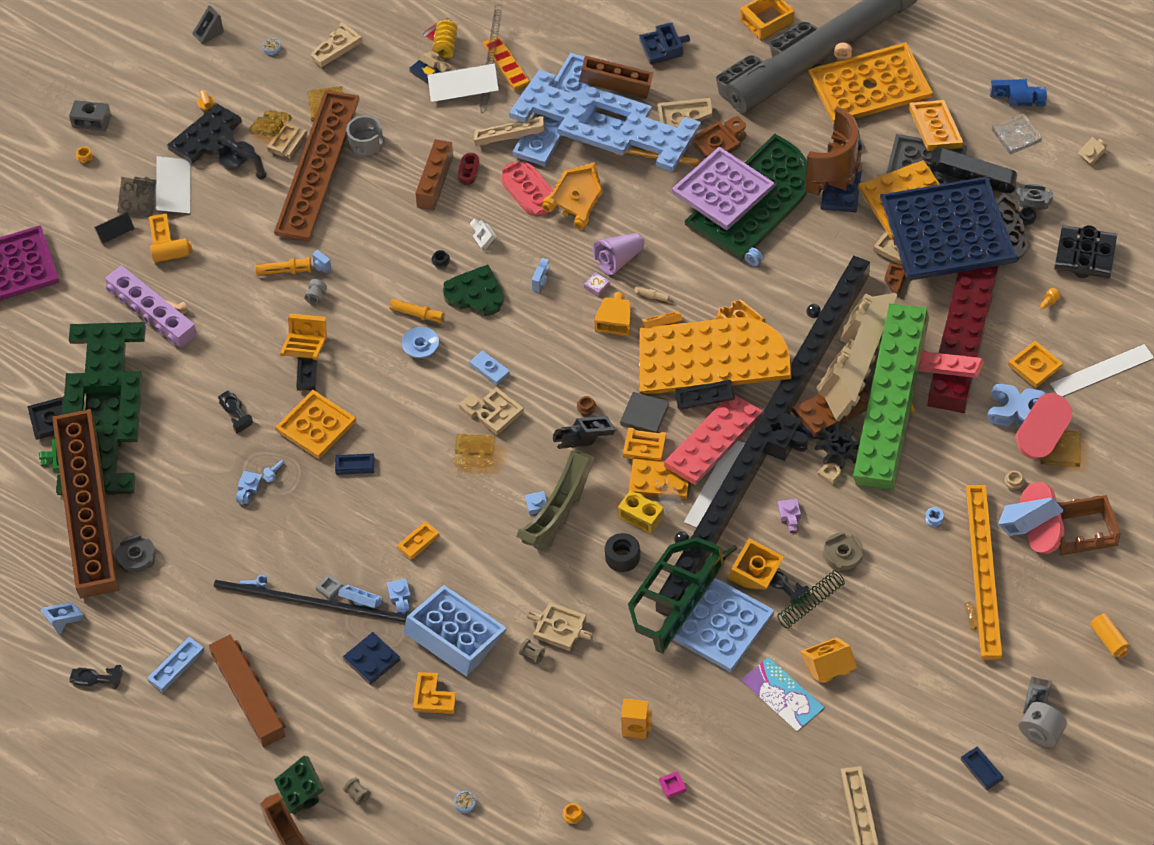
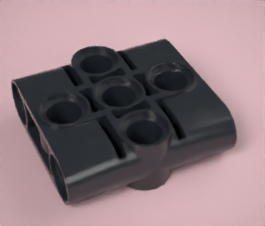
M1062 225L1054 270L1072 272L1079 278L1096 276L1110 279L1117 234L1098 231L1091 225H1086L1083 228Z

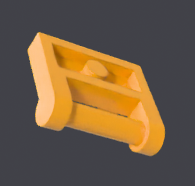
M628 428L623 458L662 461L667 433H652Z

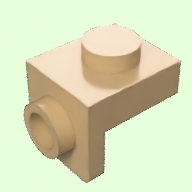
M1092 137L1078 154L1089 164L1093 165L1103 153L1109 154V151L1106 149L1108 145L1101 139L1097 141Z

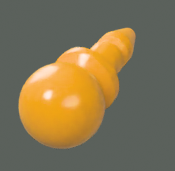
M1050 288L1043 297L1044 300L1040 305V309H1046L1049 305H1054L1061 298L1060 291L1056 288Z

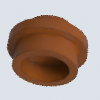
M584 396L577 402V410L581 414H591L596 409L595 401L589 396Z

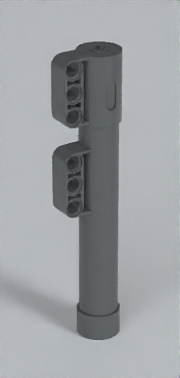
M862 0L820 28L809 22H801L770 42L772 58L763 61L757 56L750 55L716 76L718 92L729 101L737 112L746 113L783 89L787 83L833 55L837 44H850L896 13H901L911 7L917 0Z

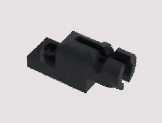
M608 416L577 418L573 426L561 427L555 430L553 442L562 441L561 444H558V449L592 445L598 436L613 435L616 429Z

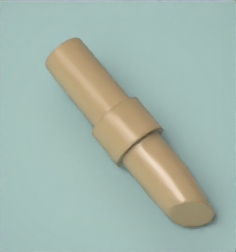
M635 287L634 289L635 293L647 296V298L668 302L669 295L656 292V290Z

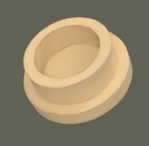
M1010 471L1006 474L1004 483L1008 488L1016 490L1023 486L1024 477L1018 471Z

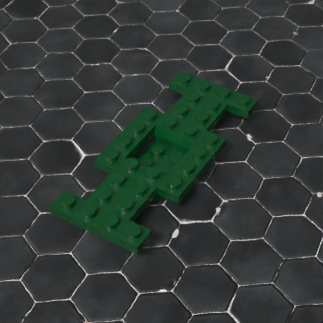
M145 322L70 324L69 343L87 344L85 373H66L62 415L83 411L84 397L86 395L85 410L91 409L95 419L106 494H131L135 491V474L117 473L118 447H121V442H138L142 372H124L126 342H145ZM57 475V495H63L60 475Z

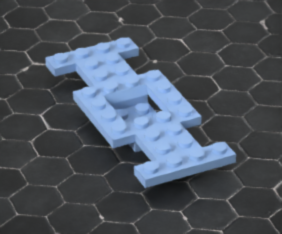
M538 70L509 112V118L526 123L532 112L561 121L562 123L558 127L557 134L622 156L626 150L630 151L633 146L660 154L656 161V167L671 172L677 166L701 126V122L686 117L683 118L678 128L649 119L648 116L651 113L652 106L588 85L580 96L551 87L555 81V75L542 70ZM596 107L626 116L628 118L626 119V121H622L595 112Z

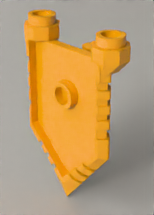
M595 162L584 165V167L579 166V168L565 170L561 179L557 182L558 184L553 189V193L544 198L542 209L546 212L554 211L557 205L564 209L562 212L564 216L568 217L570 213L576 215L574 226L577 229L582 230L586 228L589 222V212L592 211V208H594L595 203L598 201L597 199L603 193Z

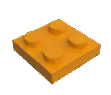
M1034 341L1009 361L1008 366L1033 387L1037 388L1059 371L1063 363L1038 342Z

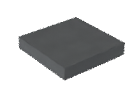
M633 392L620 420V425L635 428L639 431L657 433L669 407V402Z

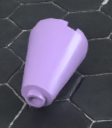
M637 233L600 239L593 244V257L595 261H599L600 266L598 267L601 271L608 275L614 274L643 250L644 239Z

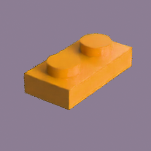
M167 213L150 216L149 222L153 245L171 241Z
M674 311L641 320L643 327L647 329L665 324H678V321H682V316L680 312Z
M425 521L397 545V549L412 561L440 537L439 532Z

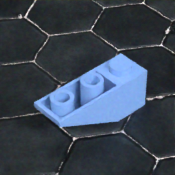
M1053 498L1006 505L998 525L1009 536L1025 534L1062 513L1063 509Z

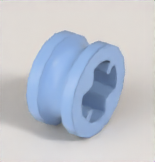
M751 248L744 258L750 265L757 266L763 260V255L759 250Z
M937 507L929 508L926 512V523L931 527H939L943 522V511Z

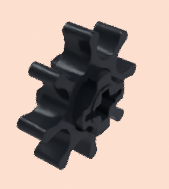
M836 422L833 427L834 433H829L825 428H821L819 436L823 437L826 442H817L814 449L827 452L823 464H827L830 459H835L839 462V467L842 470L845 466L844 459H850L856 464L857 455L853 452V449H859L860 442H855L851 438L856 428L852 427L850 432L844 433L839 428L840 423Z

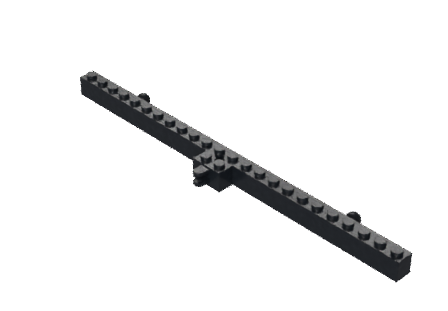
M853 255L823 309L821 310L817 304H810L807 307L806 313L808 317L817 319L791 363V379L781 380L691 538L686 532L680 531L674 536L675 543L697 537L716 545L767 454L785 461L792 449L799 452L807 450L808 437L801 433L802 419L790 415L792 407L798 402L868 279L870 261ZM700 547L684 550L675 566L696 575L704 567L706 559L712 552ZM670 573L659 594L672 600L680 601L686 588L692 582ZM656 602V612L670 616L674 609Z

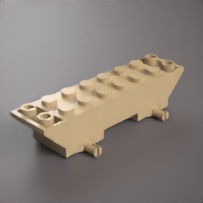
M895 293L874 297L865 294L850 313L846 324L838 334L840 341L846 343V345L829 365L825 376L817 385L818 394L825 397L837 421H840L843 416L847 417L852 406L855 407L860 399L858 393H861L865 386L863 380L868 377L871 371L869 365L873 364L876 358L874 353L878 351L881 345L879 340L883 336L889 304H897L895 302L897 294Z

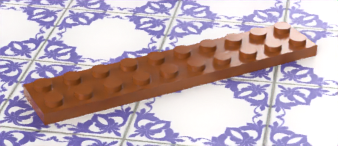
M329 90L324 91L275 227V236L310 242L347 137V124L355 115L360 100L359 95Z

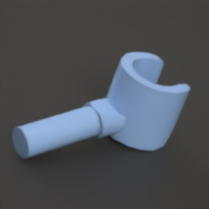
M281 460L274 467L264 469V479L268 483L275 480V472L284 464V461Z
M259 575L256 580L240 581V584L266 588L267 584L260 582H267V576Z

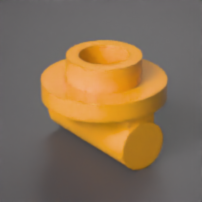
M202 90L200 92L201 97L197 101L198 107L202 110H209L215 105V100L205 90Z

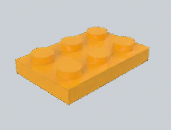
M633 459L629 491L640 493L646 497L687 500L689 481L665 468V461Z

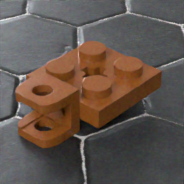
M738 116L724 122V125L718 121L696 134L691 143L705 158L718 147H721L728 153H732L741 147L740 142L747 136L744 131L746 123ZM712 141H719V144H712Z

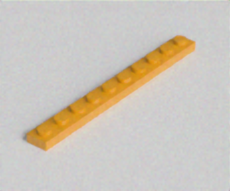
M966 485L981 660H1001L1002 650L986 485Z

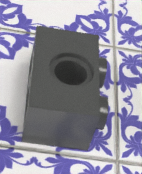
M74 100L69 118L72 128L106 131L111 118L109 104Z

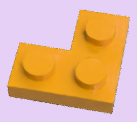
M418 672L413 712L454 714L456 692L437 691L438 673Z

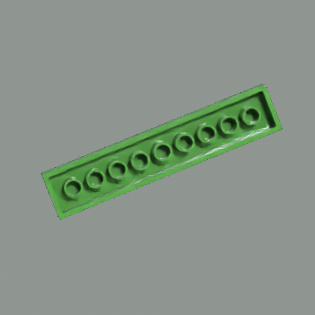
M889 304L853 474L857 486L895 490L929 322L927 307Z

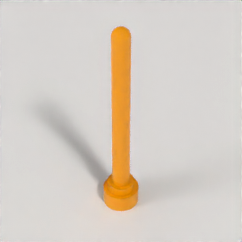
M634 147L630 151L626 150L624 155L632 154L658 159L660 154ZM682 156L678 163L698 166L700 160Z

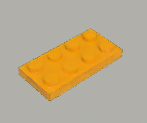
M944 100L909 104V110L927 151H933L935 148L953 150L963 147L962 138Z

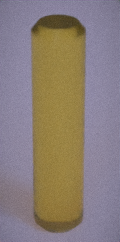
M966 602L965 607L971 630H976L978 627L972 603Z

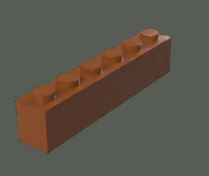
M228 635L209 644L214 661L262 747L285 737L283 730L286 728L282 717L277 718L275 714L277 712L276 707L272 701L268 702L266 698L268 693L264 686H259L258 682L260 680L255 670H250L249 666L251 664L246 655L242 656V648L238 640L234 641L232 636Z

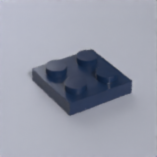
M372 632L343 656V660L371 685L398 663L400 656Z

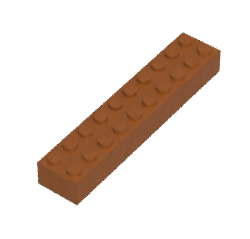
M91 409L53 416L76 591L80 599L119 591L94 416Z

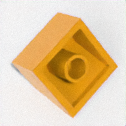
M749 538L731 568L728 579L744 588L767 589L784 556Z
M837 637L800 651L813 678L822 683L829 682L838 675H848L851 673V670L857 668L851 646Z

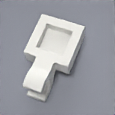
M474 218L470 223L471 227L476 231L473 235L480 248L487 249L497 236L489 224L484 223L482 220L478 222Z

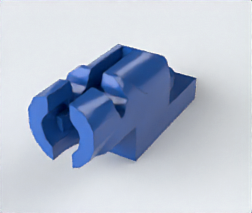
M1027 79L991 80L990 97H1008L1010 106L1032 107V103L1036 106H1046L1047 90L1045 87H1028Z

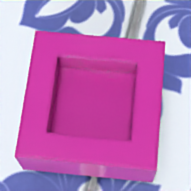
M678 771L659 778V784L667 799L686 792V787Z

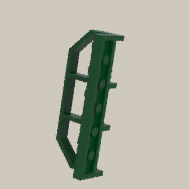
M697 537L669 545L629 601L628 607L635 631L653 639L657 652L664 653L724 566L721 547ZM695 547H700L713 553L706 559L704 567L696 575L667 563L673 553ZM661 570L692 582L686 588L680 601L672 600L649 590V587ZM643 596L674 609L670 616L668 615L665 618L663 626L659 631H653L639 625L634 609Z

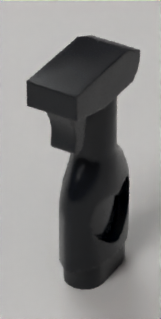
M228 390L218 396L219 404L228 413L235 414L239 419L237 421L235 418H231L236 434L251 426L253 423L252 416L245 415L242 412V403L234 393Z
M779 568L770 582L772 587L782 589L790 596L791 604L810 589L808 586L803 587L796 583L795 587L797 590L795 591L788 584L787 575Z
M117 664L115 668H106V672L111 674L110 676L100 675L94 669L79 667L78 669H72L70 683L79 686L108 683L113 689H116L119 686L123 668Z

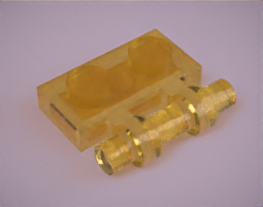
M275 110L265 111L264 117H258L248 130L254 135L275 137L284 127L283 122L291 121L292 116L282 111L279 113Z
M457 434L455 454H462V456L454 457V465H461V467H468L470 465L478 466V468L492 467L493 459L485 458L486 456H494L495 436ZM479 455V458H468V456Z

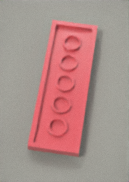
M734 394L735 400L722 402L665 460L664 467L696 486L761 417L763 411Z

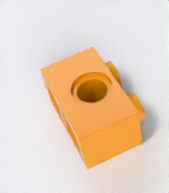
M624 699L621 714L622 737L647 739V733L652 731L653 723L649 701Z

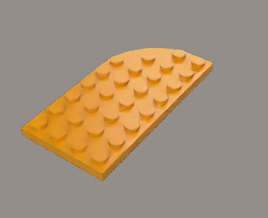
M735 317L655 326L647 329L640 328V394L676 392L675 390L730 379L733 385L791 379V359L786 342L778 331L762 321L752 318Z

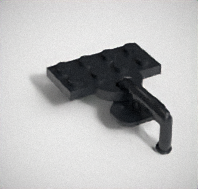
M219 104L214 105L167 144L168 150L192 164L206 153L209 155H219L220 164L228 169H236L249 160L255 164L257 170L256 177L258 179H264L267 175L261 157L255 153L254 147L245 141L236 142L232 130L242 123L241 116Z

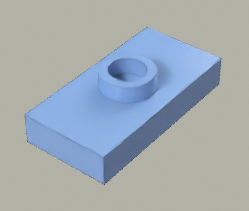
M483 350L469 362L472 368L496 386L510 375V371Z
M350 585L339 589L338 596L352 600L354 604L359 606L366 605L375 608L381 605L383 600L381 596Z

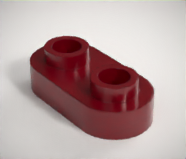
M474 153L463 155L458 170V180L460 183L469 185L475 182L480 165L478 155Z

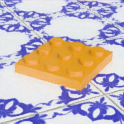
M312 390L275 429L276 432L317 459H320L357 421L356 417Z

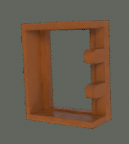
M1107 495L1075 499L1062 503L1057 502L1063 509V512L1060 513L1062 520L1102 513L1110 534L1109 536H1103V533L1099 532L1095 534V538L1084 540L1083 536H1078L1074 542L1066 543L1065 537H1061L1059 541L1061 542L1059 546L1060 556L1118 546L1120 530Z

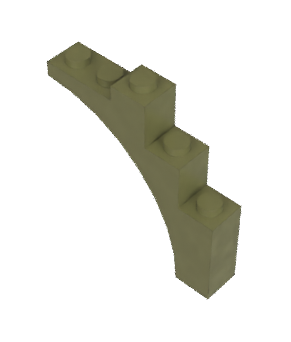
M578 450L571 451L562 475L544 507L529 524L518 530L516 537L522 539V543L540 550L552 546L558 526L566 523L573 502L580 501L595 457Z

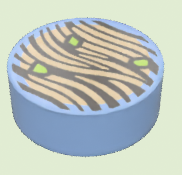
M270 38L263 42V50L267 55L279 53L281 47L277 39Z
M463 791L457 794L455 797V807L459 812L469 813L474 810L476 799L471 792Z

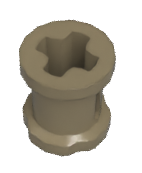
M527 638L519 649V655H526L533 659L534 663L538 664L542 660L546 649L543 646L539 647L531 643V640Z
M357 777L350 779L343 788L345 793H349L355 799L356 805L363 804L371 795V792L368 789H364L360 784V780Z

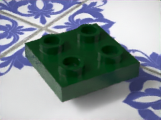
M305 755L274 779L289 813L294 815L302 808L315 806L319 802L318 795L324 791L310 758Z

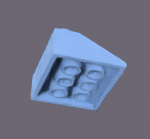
M443 585L407 616L403 633L467 677L479 666L507 628Z

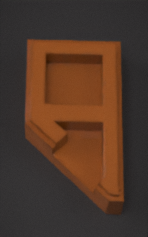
M889 263L884 281L898 297L906 275L903 266Z

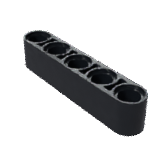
M935 148L932 151L930 169L935 172L961 180L988 177L993 190L1003 193L1015 191L1017 172L1012 169L944 148Z

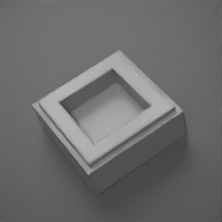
M328 574L315 588L316 591L331 601L344 585Z

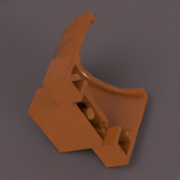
M838 106L834 110L835 126L831 139L834 141L833 143L829 142L828 153L810 151L807 155L805 191L817 196L820 195L822 190L826 189L828 184L847 190L848 186L853 184L856 172H860L863 165L861 153H858L859 128L857 122L850 113Z

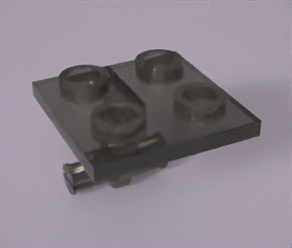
M121 177L117 213L128 212L129 215L148 218L153 216L156 180L150 179V177Z

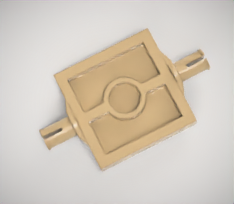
M549 602L546 610L541 615L531 611L527 615V619L537 622V627L533 633L535 639L571 651L579 637L589 641L593 637V633L582 630L586 621L585 614Z

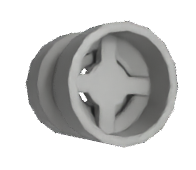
M312 279L309 282V290L306 291L304 299L312 305H319L323 300V294L326 292L327 285L321 280Z

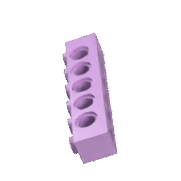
M122 265L105 277L107 291L111 295H116L123 305L127 304L132 312L136 315L139 314L148 325L154 326L160 335L164 334L171 344H176L182 348L197 336L196 327L193 322Z

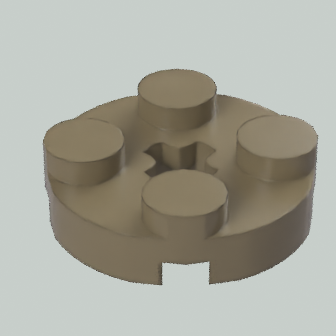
M836 533L826 540L823 556L826 563L833 567L835 571L850 570L861 563L863 545L854 535L849 536L845 535V533ZM839 549L847 550V553L840 554Z

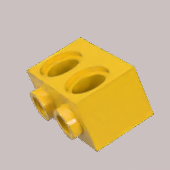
M630 490L618 506V518L652 535L664 518V507L658 502H652L642 494Z

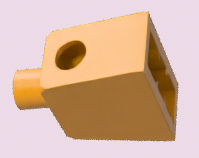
M616 292L613 298L606 297L603 299L594 319L596 332L630 336V301L624 300L625 295L623 293Z

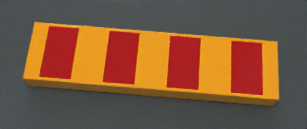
M499 36L498 39L497 37L493 38L492 41H497V44L491 45V49H489L490 39L484 41V48L487 52L489 51V55L495 56V64L512 89L517 91L527 87L530 83L529 79Z

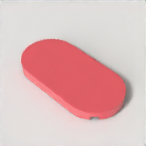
M518 161L506 165L501 175L502 185L526 213L534 216L550 213L542 209V202L545 197L553 193V189L539 172L526 162L524 164Z
M1048 393L1042 395L1035 402L1015 437L1018 444L1017 447L1024 456L1030 459L1045 458L1051 453L1072 418L1071 406L1065 398L1058 394Z
M1034 482L1024 490L1020 503L1053 498L1056 502L1057 500L1052 487L1043 482ZM1061 514L1027 532L1029 544L1034 551L1050 554L1060 546L1061 542L1059 541L1061 537H1064V524Z

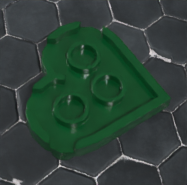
M488 264L446 280L443 284L444 300L449 306H458L460 309L470 308L473 313L476 311L477 313H483L484 316H489L499 312L504 302L503 290Z

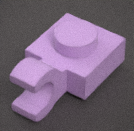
M798 500L778 501L781 521H787L789 532L797 531V519H801Z

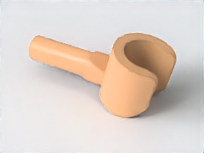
M167 301L183 315L188 312L186 309L187 305L184 302L176 305Z

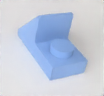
M73 602L41 608V613L59 635H61L67 623L81 621L84 616Z

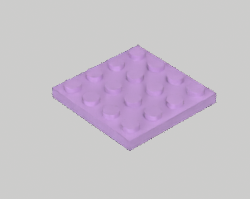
M718 147L672 188V194L725 230H728L774 188V182L721 147Z

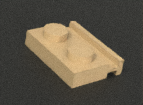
M284 122L268 144V152L291 159L306 138L307 130H301L297 126Z

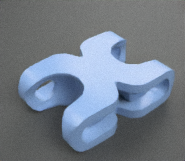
M996 384L992 388V397L995 401L1004 403L1005 406L990 408L987 419L992 424L1006 427L1016 421L1020 428L1035 402L1046 393L1028 388L1019 394L1015 386Z

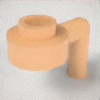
M839 43L835 46L834 55L837 58L836 62L849 59L852 56V47L849 44Z

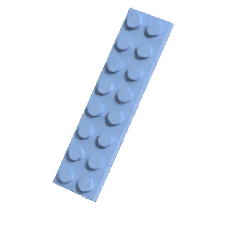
M570 53L551 87L580 96L587 85L592 86L579 82L584 57ZM535 113L532 118L542 117V115ZM543 116L545 131L536 135L521 136L512 151L513 157L546 166L563 137L557 134L558 127L562 122Z

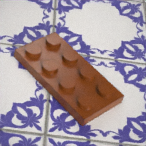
M863 388L861 393H858L860 399L856 406H852L847 417L843 416L840 421L835 419L825 397L820 394L793 406L792 413L797 418L802 419V424L806 429L810 430L813 437H816L821 428H825L828 431L836 422L842 424L867 411L870 393Z

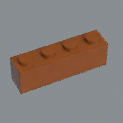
M585 56L579 82L647 99L654 72Z
M434 140L415 193L417 207L435 210L454 156L452 142Z

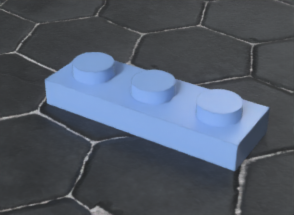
M188 637L147 678L148 682L163 693L205 652L204 647Z

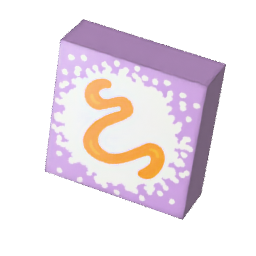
M595 272L584 283V288L600 296L610 285V281Z

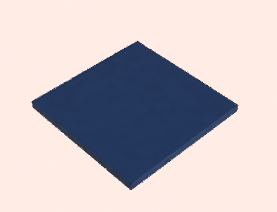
M988 177L880 194V200L907 281L1017 263L1016 253Z

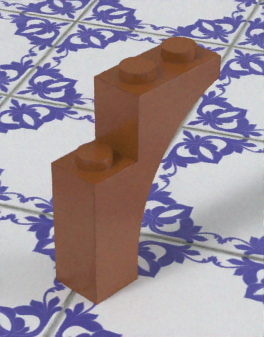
M277 792L266 797L260 803L265 823L275 835L279 844L308 845L293 821L281 795Z

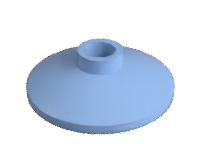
M427 327L412 328L402 338V349L407 355L414 358L428 357L439 346L438 335Z

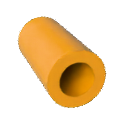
M186 238L150 245L154 263L190 256L189 252H193L191 241H187Z
M1106 613L1092 620L1090 623L1091 628L1113 657L1122 658L1129 653L1130 644Z

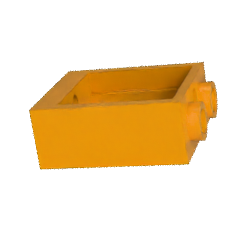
M754 0L740 8V21L761 41L794 23L795 11L784 0ZM773 7L781 16L764 24L756 15Z

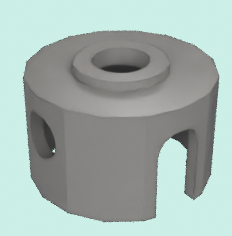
M361 115L353 118L347 124L348 144L350 150L355 154L368 156L375 154L382 148L384 142L381 123L377 118L370 115ZM370 123L374 127H369L367 124Z
M1033 702L1019 723V729L1025 737L1047 748L1056 745L1067 727V720L1058 710L1041 702ZM1036 713L1042 714L1041 718H1039L1036 715Z

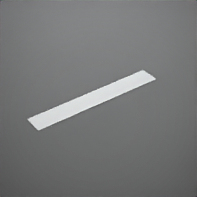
M1143 344L1054 381L1050 385L1058 395L1064 396L1151 360L1154 357Z
M737 441L717 462L684 523L694 527L698 526L745 443Z

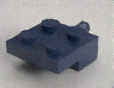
M670 22L656 26V31L639 35V41L649 64H654L683 56L682 43L690 42V36L687 34L679 37L673 23Z

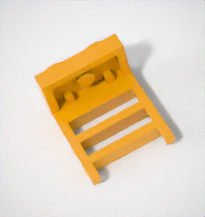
M290 313L288 316L289 334L280 351V356L319 359L322 347L325 346V341H327V318Z

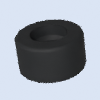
M619 533L607 540L604 548L605 560L611 569L618 572H627L638 565L640 545L635 537L630 534ZM624 549L629 551L630 553L621 556L617 555L615 552Z

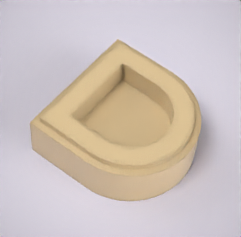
M827 463L817 472V476L833 486L840 479L841 469L835 463Z

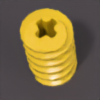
M442 20L436 25L432 51L438 53L442 59H450L454 54L458 26L451 20Z

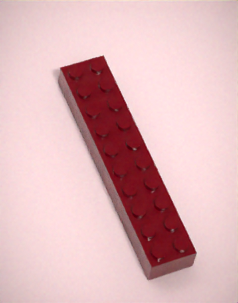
M999 266L958 272L939 353L978 358ZM933 373L927 406L965 414L973 378Z

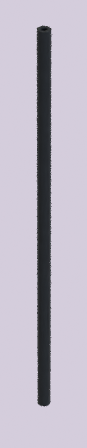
M215 580L214 587L405 623L408 616L406 614L227 581Z

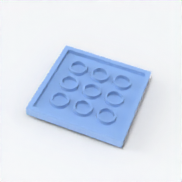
M715 578L677 632L673 641L731 673L772 618L774 610Z

